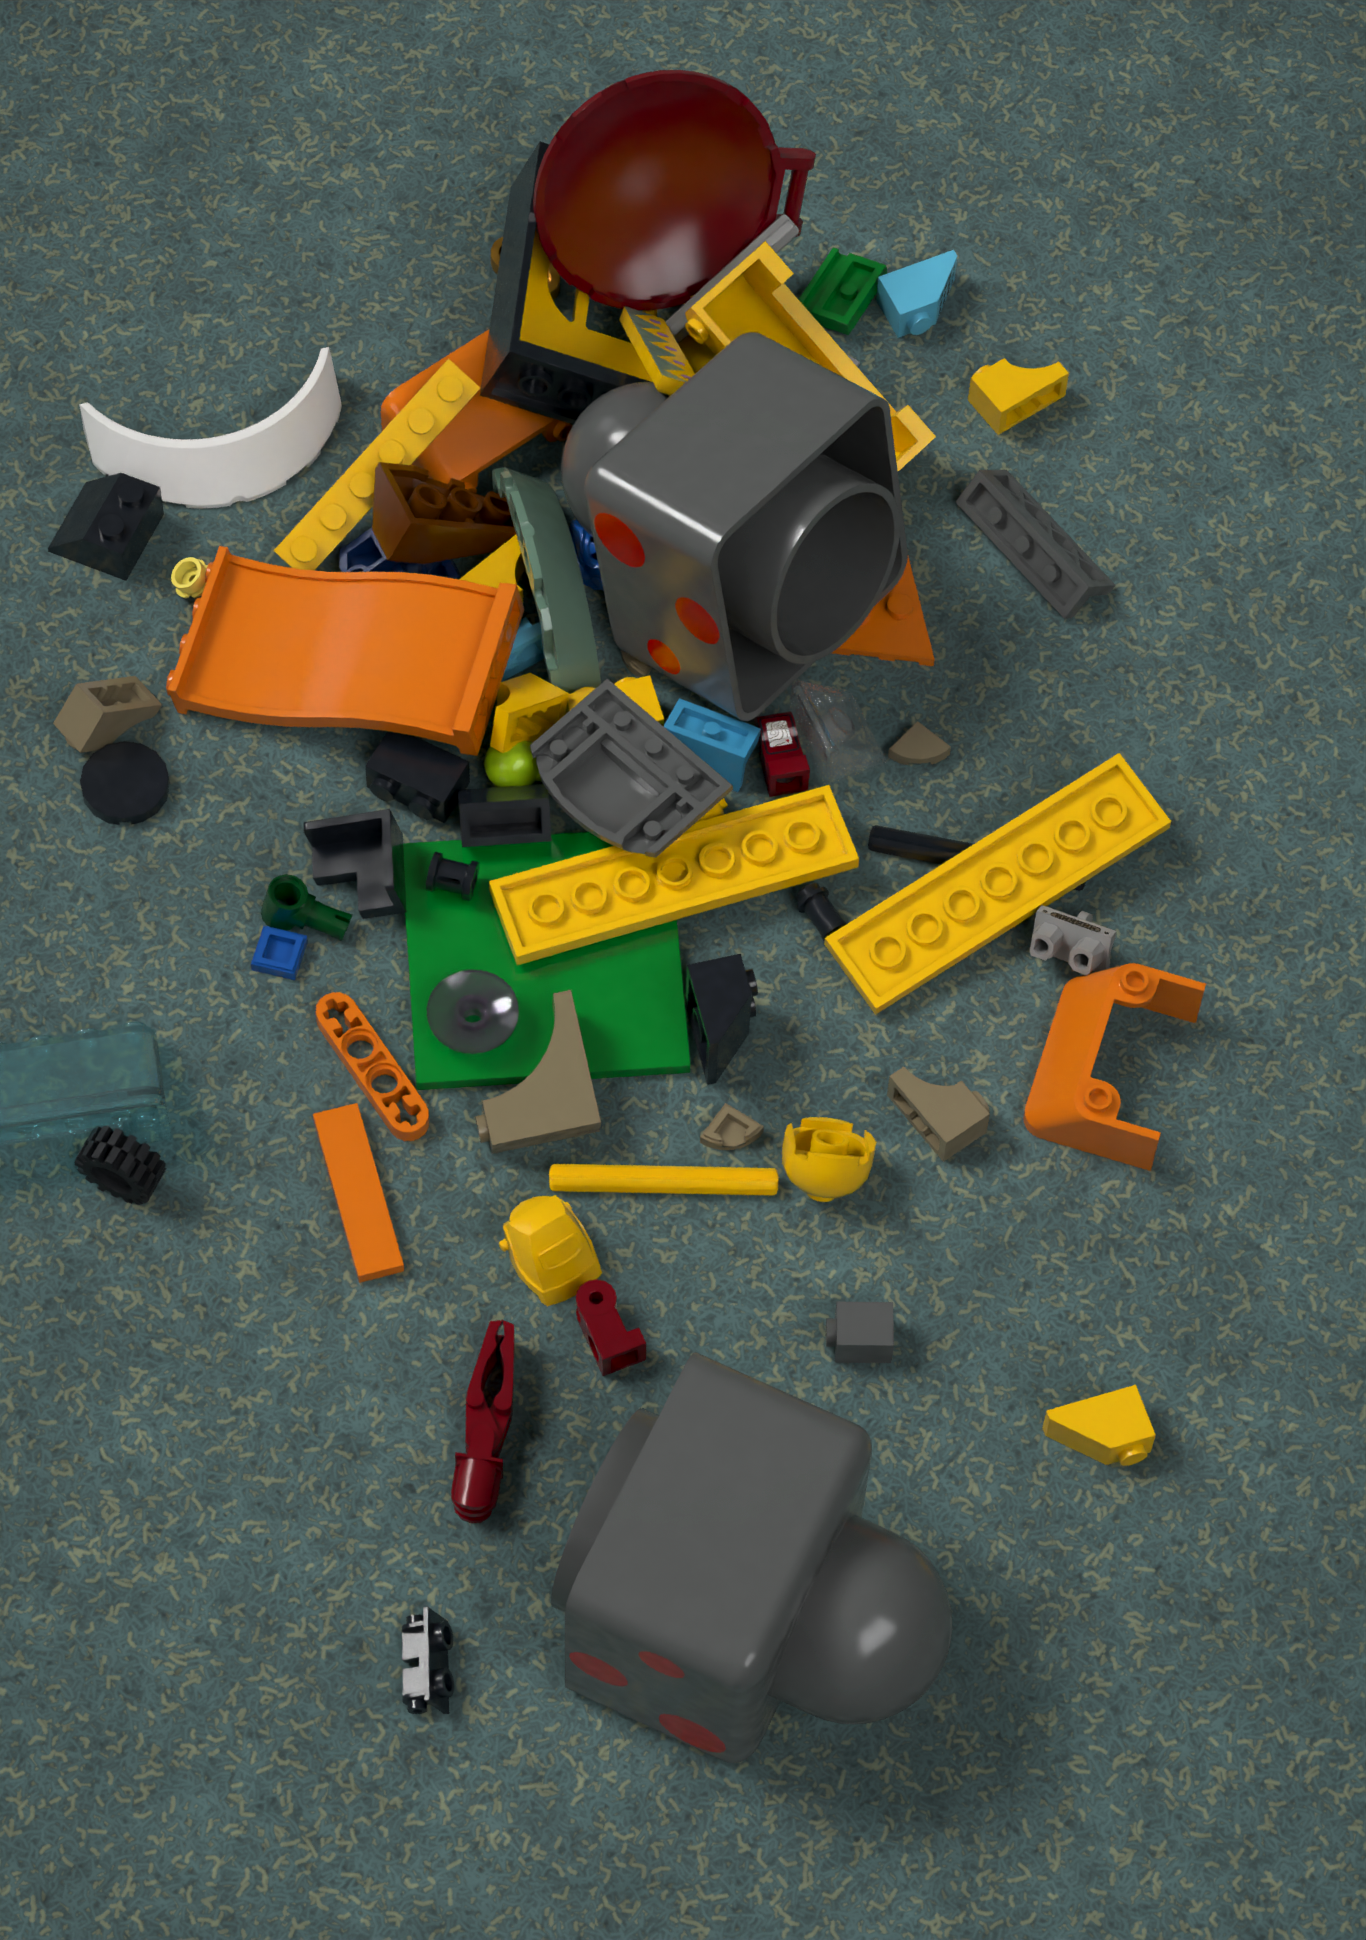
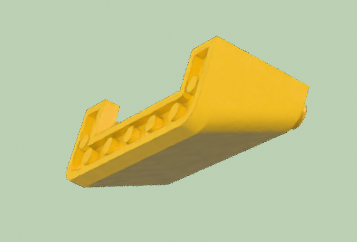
M766 241L685 312L688 321L685 327L688 333L701 344L705 342L715 356L738 336L748 332L760 333L885 399L784 284L794 273ZM889 404L897 471H899L936 436L909 405L896 412Z

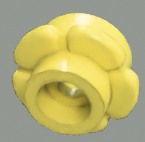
M188 557L178 562L174 567L171 581L180 597L187 599L190 596L197 598L202 595L206 585L205 574L208 566L203 560Z

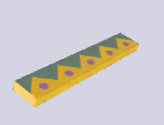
M624 306L619 321L657 391L671 396L695 375L692 367L663 318Z

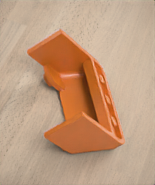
M1136 963L1105 969L1069 980L1063 988L1025 1106L1023 1118L1027 1130L1032 1135L1047 1141L1151 1171L1161 1132L1117 1120L1121 1104L1118 1091L1108 1082L1090 1076L1113 1003L1129 1008L1141 1007L1196 1023L1206 983Z

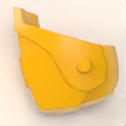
M556 1195L536 1196L522 1201L512 1210L509 1221L503 1224L505 1239L499 1242L500 1249L504 1252L508 1250L510 1261L518 1277L530 1290L538 1295L544 1305L550 1306L576 1296L577 1290L582 1284L589 1280H595L602 1274L596 1251L584 1226L573 1213L571 1205Z

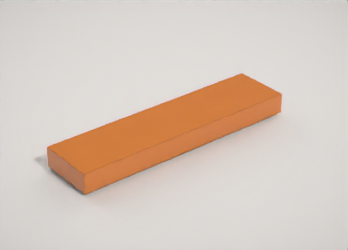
M358 1103L314 1113V1125L359 1283L404 1272L403 1260Z

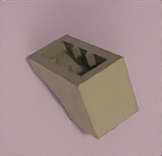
M136 676L78 683L75 685L53 724L65 736L67 743L80 753L96 751L108 744H112L132 726L156 716L162 704Z
M905 1067L889 1076L887 1096L943 1162L987 1133L990 1116L989 1106L980 1093L977 1091L971 1092L962 1080L951 1086L934 1085L917 1078Z

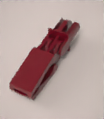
M504 1320L489 1322L466 1395L465 1443L467 1454L455 1452L451 1501L455 1507V1513L461 1520L469 1523H482L490 1517L492 1509L496 1506L501 1479L504 1476L503 1459H500L499 1456L512 1423L515 1355L514 1324ZM503 1324L504 1335H498V1332ZM501 1343L500 1353L502 1359L500 1360L504 1379L501 1391L495 1396L493 1405L489 1408L483 1391L489 1375L497 1364L496 1351Z

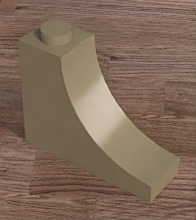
M571 990L553 993L554 1029L547 1051L534 1071L520 1084L506 1093L482 1101L483 1115L475 1116L480 1142H489L492 1154L600 1132L601 1120Z

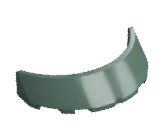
M506 467L493 469L492 492L498 493L500 498L506 497L537 607L549 683L569 694L583 687L597 688L601 684L593 627L577 555L560 502L548 482Z

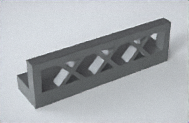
M979 470L955 501L1064 619L1074 617L1090 596L1107 595L1116 586L1007 470Z

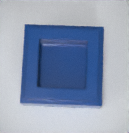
M263 926L251 962V969L295 980L308 943L307 935Z

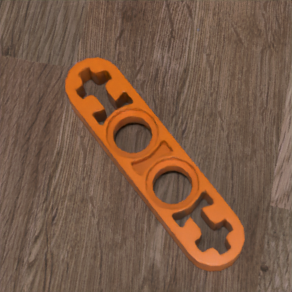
M332 992L323 996L316 1005V1022L319 1030L390 1132L396 1138L403 1141H414L421 1138L429 1128V1110L422 1097L354 1000L341 992ZM335 1008L337 1012L344 1011L345 1024L349 1028L344 1034L338 1020L334 1017L329 1019V1009ZM356 1041H366L373 1047L372 1053L363 1059L352 1057L347 1050ZM381 1075H389L398 1083L396 1088L388 1093L375 1091L371 1084L376 1077ZM401 1098L402 1106L409 1115L418 1113L415 1125L411 1126L407 1121L401 1122L400 1109L396 1105Z

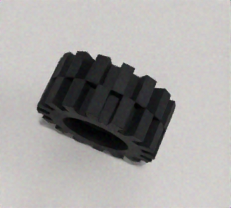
M96 1126L91 1131L74 1162L75 1166H78L77 1170L79 1173L87 1175L85 1179L89 1183L98 1184L97 1188L102 1192L107 1190L111 1192V1196L116 1198L120 1196L125 1202L132 1204L134 1201L137 1205H142L143 1202L147 1203L167 1169L165 1168V1162L160 1160L161 1156L157 1152L149 1151L150 1146L145 1142L140 1144L136 1141L137 1137L131 1134L128 1137L124 1135L123 1130L115 1128L113 1131L109 1126H103L102 1128Z

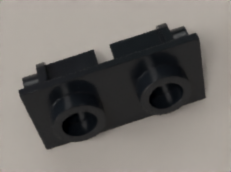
M423 1607V1615L407 1616L406 1624L402 1626V1660L406 1663L419 1661V1667L402 1670V1702L407 1705L408 1713L411 1714L426 1713L427 1705H432L443 1714H449V1697L454 1693V1680L449 1670L448 1650H451L453 1647V1632L448 1621L429 1607Z

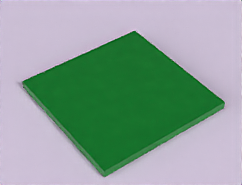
M590 832L551 834L552 841L474 847H462L461 840L403 843L407 910L405 916L416 1090L520 1084L540 1063L551 1041L554 1029L553 993L567 990L572 992L591 1079L690 1073V1055L677 920L516 965L489 891V881L608 848L613 845L599 839ZM435 852L443 853V858L470 864L471 861L480 862L477 884L471 901L463 900L461 894L435 889L434 892L426 891L427 874Z

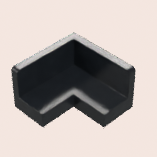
M390 809L303 823L304 834L312 846L313 879L317 885H331L357 880L358 911L362 919L407 912L403 833Z

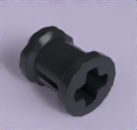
M435 852L427 874L426 891L434 892L435 889L461 894L463 900L471 901L477 884L480 862L471 861L470 864L443 858V853Z

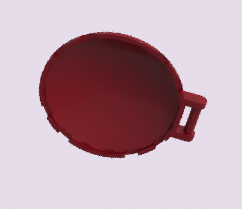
M659 70L642 73L616 82L601 90L574 111L560 127L543 156L535 182L533 209L536 219V231L547 258L558 274L569 285L572 284L578 290L586 293L590 299L607 306L620 309L626 306L638 311L677 306L686 303L690 296L695 295L781 215L785 214L794 222L799 229L797 236H800L803 225L800 213L808 172L814 168L816 154L804 148L778 147L775 144L769 124L760 110L747 96L723 80L707 74L686 70ZM785 170H791L783 214H777Z

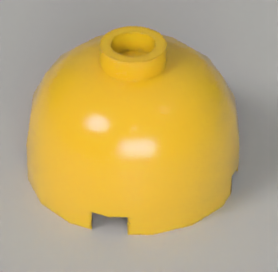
M828 1117L801 1119L800 1127L794 1129L792 1123H790L786 1127L782 1147V1164L789 1180L797 1188L807 1193L813 1200L829 1202L834 1200V1198L849 1195L859 1189L868 1179L876 1148V1141L872 1134L865 1130L863 1138L852 1132V1123Z

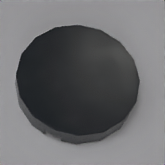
M123 741L106 745L91 755L83 766L80 778L85 805L94 816L109 824L120 825L119 822L131 821L132 825L146 821L159 812L167 801L170 781L166 763L156 751L141 743Z

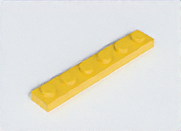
M448 359L273 551L291 568L316 570L373 507L375 468L378 463L412 465L480 390V387Z

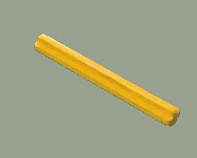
M552 1164L549 1169L550 1190L568 1192L775 1195L778 1191L779 1181L778 1171L775 1168Z

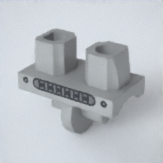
M1041 905L1036 912L1030 954L1045 961L1052 957L1068 962L1073 971L1088 975L1092 971L1098 972L1110 968V954L1116 937V931L1092 923L1093 916L1090 913L1081 911L1075 917Z

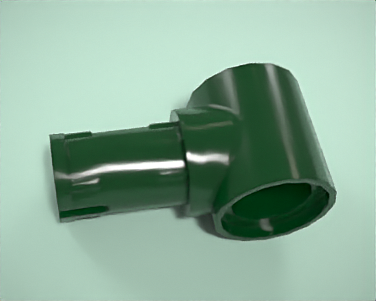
M289 874L279 875L270 882L261 908L262 920L269 927L288 931L293 927L303 929L306 926L328 934L340 941L344 938L353 914L337 910L316 901V896L308 893L304 882L298 877ZM277 900H285L292 906L282 905Z

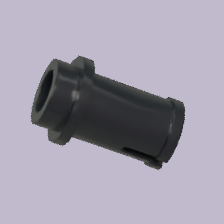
M812 883L797 893L795 897L798 901L797 909L799 912L807 914L821 934V938L825 941L827 936L845 926L846 922L842 920L827 898L829 895L827 888L820 887L818 883Z

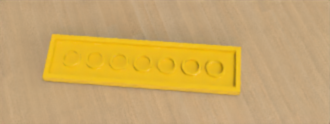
M1118 753L825 938L824 945L876 1015L1031 917L1041 905L1048 906L1168 830L1171 820L1122 755Z
M826 785L696 822L656 858L611 846L489 881V891L516 965H520L855 869L859 866V857L830 785Z

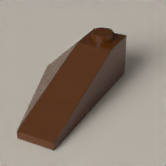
M379 462L375 468L372 531L388 561L426 564L491 553L516 535L506 497L500 498L498 493L490 491L486 496H482L465 489V482L451 478L450 482L446 484L428 478L429 471L417 466Z

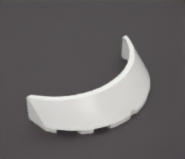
M329 347L321 349L309 378L287 404L266 419L248 428L222 436L187 440L151 436L126 428L112 421L88 402L79 404L83 430L92 462L105 476L117 473L127 474L159 486L162 501L184 504L186 508L196 509L227 507L237 501L249 502L285 486L287 480L296 475L305 466L309 467L321 454L322 447L339 420L342 407Z

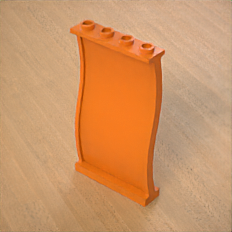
M219 546L214 562H210L207 566L205 574L206 585L202 596L194 602L192 611L193 621L188 634L185 633L181 638L178 663L175 670H171L167 677V694L171 696L178 713L186 715L188 710L226 719L285 727H345L390 731L457 746L461 754L478 756L499 691L500 682L502 681L525 610L517 584L500 582L499 587L494 588L465 580L417 573L326 572L296 569L235 556L229 552L228 547Z

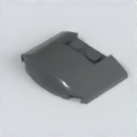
M608 679L530 745L533 758L536 757L540 778L544 786L564 812L599 839L628 852L645 854V856L656 858L733 790L732 784Z

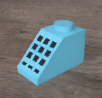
M954 250L878 277L876 301L897 338L910 333L912 335L922 334L932 325L936 324L955 280L957 254Z

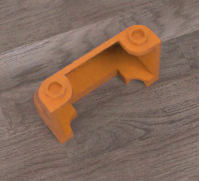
M489 329L390 392L381 405L382 431L448 359L481 389ZM479 390L412 463V466L428 470V478L446 484L450 482L451 478L465 482V489L477 493L478 473L540 433L549 442L565 441L573 425L480 396Z

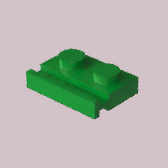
M833 247L798 300L821 326L849 335L876 295L878 277L888 274L887 266L849 253L848 256L840 254L839 249Z

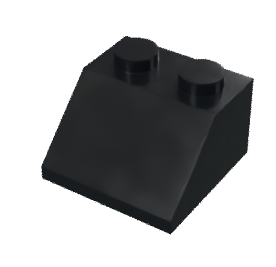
M117 473L86 482L49 545L48 552L127 581L164 515L160 487L124 473Z
M741 954L687 965L685 1007L707 1085L718 1081L749 1035L750 1018L756 1017L753 996L758 995L757 982L753 969L745 970Z

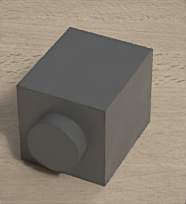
M836 1301L835 1317L826 1318L825 1329L826 1347H835V1363H891L894 1349L893 1302Z

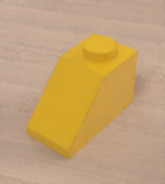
M1136 1385L1047 1410L1042 1427L1045 1436L1105 1465L1120 1461L1122 1466H1129L1144 1460L1148 1455L1147 1453L1151 1452L1156 1436Z

